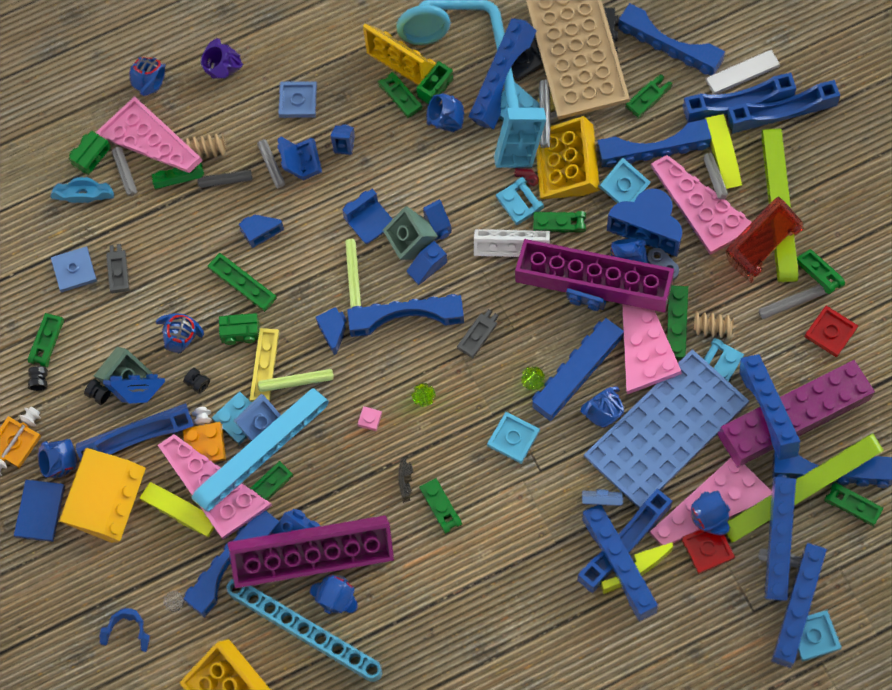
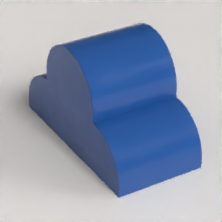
M647 189L641 192L635 202L623 201L617 203L608 214L607 231L628 239L642 238L646 241V246L660 248L667 254L675 257L679 253L682 238V227L671 216L672 200L667 193L659 189Z

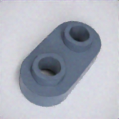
M660 248L650 250L647 257L649 264L674 268L673 281L676 280L679 275L678 265L664 250ZM654 255H659L660 258L656 259Z

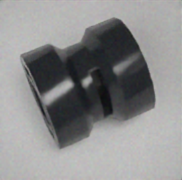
M36 366L28 369V376L30 377L28 389L33 391L47 389V368Z
M192 368L185 375L183 382L187 386H192L197 394H201L208 387L210 378L206 375H201L197 368Z
M96 379L91 380L84 391L85 396L94 398L95 402L99 405H103L111 394V391L106 386H102Z

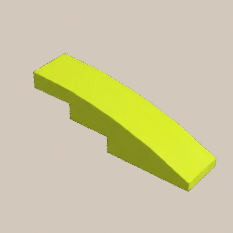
M724 114L705 118L712 138V154H714L726 189L742 186Z
M149 482L140 496L143 502L157 508L161 513L208 538L214 530V526L201 509L152 482Z
M665 544L634 554L633 561L641 576L668 556L673 550V544ZM617 577L601 582L603 594L622 587Z

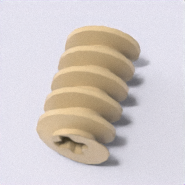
M223 132L221 138H219L217 133H215L214 139L208 134L207 140L203 136H200V141L193 137L191 143L186 138L187 145L201 159H203L204 153L207 158H210L211 152L214 157L218 156V152L225 156L226 144Z
M696 311L693 331L696 330L697 336L703 331L705 337L711 332L712 338H715L716 334L719 333L720 339L723 338L724 334H727V338L730 340L733 332L734 317L730 321L729 315H726L723 320L722 315L718 314L715 319L714 313H711L709 318H707L706 312H703L702 316L699 317V313Z

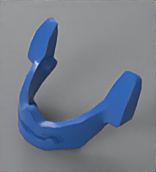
M121 609L111 616L107 627L101 628L100 643L101 645H107L110 633L119 620L124 618L129 621L135 620L140 627L138 639L141 640V651L146 652L148 649L150 635L144 633L143 619L134 609Z

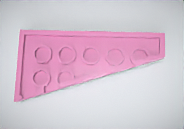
M135 96L95 132L111 143L188 173L203 161L198 154Z
M668 155L651 163V168L710 255L758 229L759 225L748 220L745 217L746 215L735 210L725 199H718L715 191L700 183L698 178L691 176L684 170L685 168Z
M622 304L627 395L681 375L682 372L655 311Z
M172 435L158 445L191 495L221 468L176 435ZM241 483L210 511L206 512L202 507L201 509L221 538L225 539L270 508L272 504Z
M730 458L655 526L649 534L662 546L676 543L683 536L699 530V527L692 521L691 505L703 492L719 491L721 497L730 508V519L770 496L772 491L745 464L737 468L732 458Z

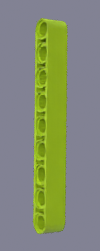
M762 129L761 138L778 283L798 282V265L782 129Z
M872 433L796 479L794 505L884 451L875 435ZM772 494L728 521L730 530L726 534L732 543L770 520Z

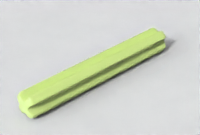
M347 239L345 243L350 305L352 308L354 306H361L356 242L355 239Z
M332 369L261 380L258 382V389L260 392L330 381L333 380L334 374Z

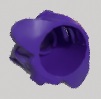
M215 38L207 45L201 57L203 70L213 79H225L243 66L240 59L241 55L229 45L222 44L219 38Z

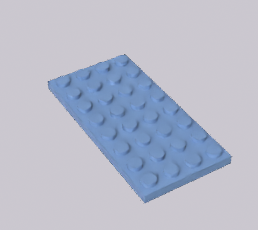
M693 349L678 363L682 372L681 375L657 383L584 454V457L639 509L657 488L661 490L718 434L721 426L729 423L749 404V400Z

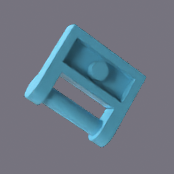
M523 177L496 194L497 200L516 225L533 216L534 212H539L544 208V204L538 201L526 185L527 182ZM517 190H522L533 205L531 208L527 207L516 192Z
M713 338L712 346L704 360L710 364L718 349L723 351L714 369L729 382L744 354L724 344L721 340Z

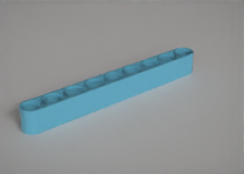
M316 389L309 390L193 493L192 499L206 512L213 509L326 408L329 400Z
M233 579L228 582L227 591L233 600L366 680L376 682L381 678L382 669L376 660L252 586L242 587L239 593H232L235 587ZM252 596L259 597L256 603H249V599ZM275 606L273 613L268 614L265 612L267 607ZM291 616L292 621L285 624L282 622L284 617ZM302 626L309 627V631L307 633H299V630ZM320 636L326 637V641L323 644H317L316 639ZM341 646L343 647V652L341 654H334L333 649ZM354 656L361 658L360 662L356 665L350 663L351 658ZM370 667L378 669L374 675H369L367 670Z

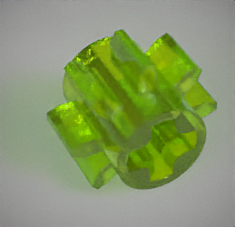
M532 366L522 371L521 382L528 390H538L544 385L542 381L545 375L540 368Z
M427 383L416 385L414 387L415 392L411 393L415 404L419 403L420 407L431 405L433 403L432 398L436 397L434 388L432 386L428 387Z

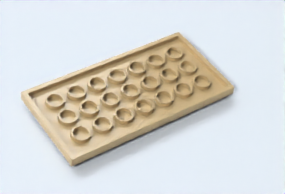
M526 0L532 26L537 30L535 37L558 120L630 102L602 0Z

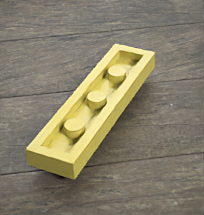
M260 328L250 402H253L260 394H263L270 402L271 391L260 392L258 382L273 379L279 340V330Z

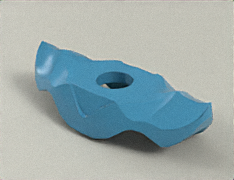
M77 177L68 184H56L50 196L51 199L65 200L71 203H90L94 200L114 198V192L107 183L99 184L88 177Z

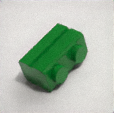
M438 61L416 87L417 97L429 104L434 95L442 94L446 90L447 85H450L454 80L453 70Z
M90 131L89 134H85L82 137L80 145L71 150L69 160L75 168L81 170L86 175H90L111 149L108 140L99 136L94 131Z
M257 313L219 316V336L221 342L226 345H234L239 341L250 344L258 340L259 318Z

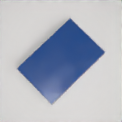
M25 480L14 532L15 538L54 542L65 489L64 484Z

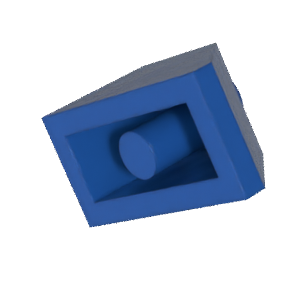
M345 124L341 126L335 125L331 133L335 154L352 155L355 139L354 127Z
M440 199L423 207L424 219L430 223L438 236L435 241L447 238L452 233L451 224Z
M260 215L246 217L239 223L240 230L251 248L258 246L284 230L280 219Z
M433 241L417 255L406 272L420 285L447 263V253Z
M334 307L316 316V321L332 353L335 355L338 353L346 330L345 322L347 320L343 312H338L337 308Z

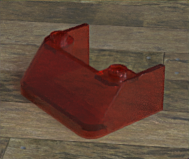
M779 196L776 197L729 245L726 250L729 264L752 283L754 281L753 276L756 277L761 273L763 261L788 235L794 234L796 236L800 231L802 232L804 229L803 221Z

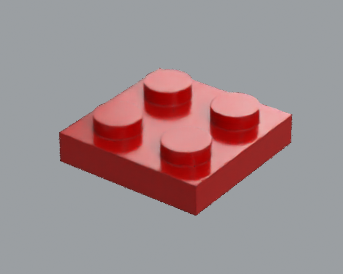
M826 305L804 337L837 358L858 329V325Z
M699 529L681 538L698 575L735 559V555L725 535H716L706 531L702 532Z

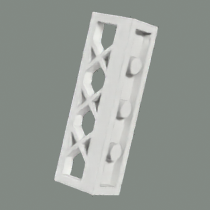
M475 229L474 256L519 257L524 239L550 244V231Z

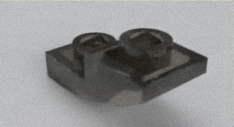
M405 457L401 458L398 474L403 503L410 501L409 494H412V489L409 481H412L411 474L414 473L411 462L407 463Z

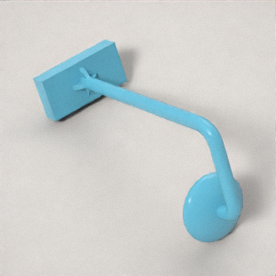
M424 0L418 6L405 11L399 17L396 24V31L405 42L413 45H428L443 38L450 28V19L444 10H484L490 14L497 50L505 34L501 13L498 7L488 0ZM510 68L504 82L508 108L494 154L496 168H532L546 123L544 108H519L512 68Z

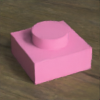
M363 406L358 427L377 431L382 411Z

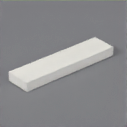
M769 50L707 77L706 82L712 93L717 95L774 70L780 64L772 50Z

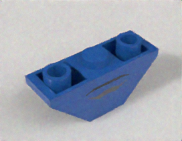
M146 374V378H140V375H128V379H122V376H110L109 380H103V384L121 402L129 404L147 403L165 383V378L158 377V374Z

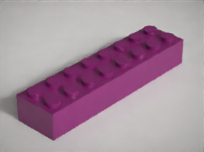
M528 239L523 241L515 269V282L561 292H566L567 288L600 297L605 301L664 313L674 276V268Z
M852 360L781 396L780 399L799 437L870 401L875 391L856 361ZM761 407L721 426L717 434L737 468L774 449Z
M386 515L228 542L235 588L394 561L390 523Z

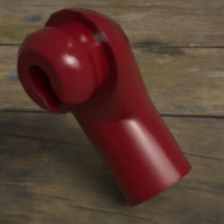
M515 168V177H523L530 186H536L539 183V178L532 169Z

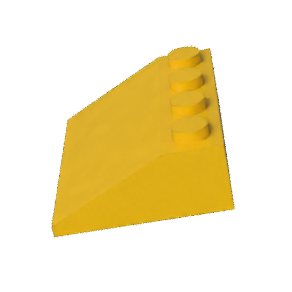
M368 24L363 25L367 54L416 85H419L436 63L433 60L426 59L415 49H410L403 41H397L390 33L383 32Z
M582 116L550 126V146L548 148H541L539 144L536 152L540 198L553 199L584 196L600 191L598 187L599 176L593 124Z
M85 448L59 522L110 543L121 541L146 468L126 459Z
M229 639L217 642L179 682L185 690H271Z

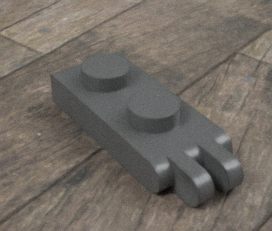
M117 244V251L114 250V245H109L110 252L106 253L110 292L112 294L130 291L126 251L122 250L121 244Z
M488 309L485 314L481 313L457 345V349L474 358L496 328L498 323L495 321L499 315L495 313L490 319L491 310Z

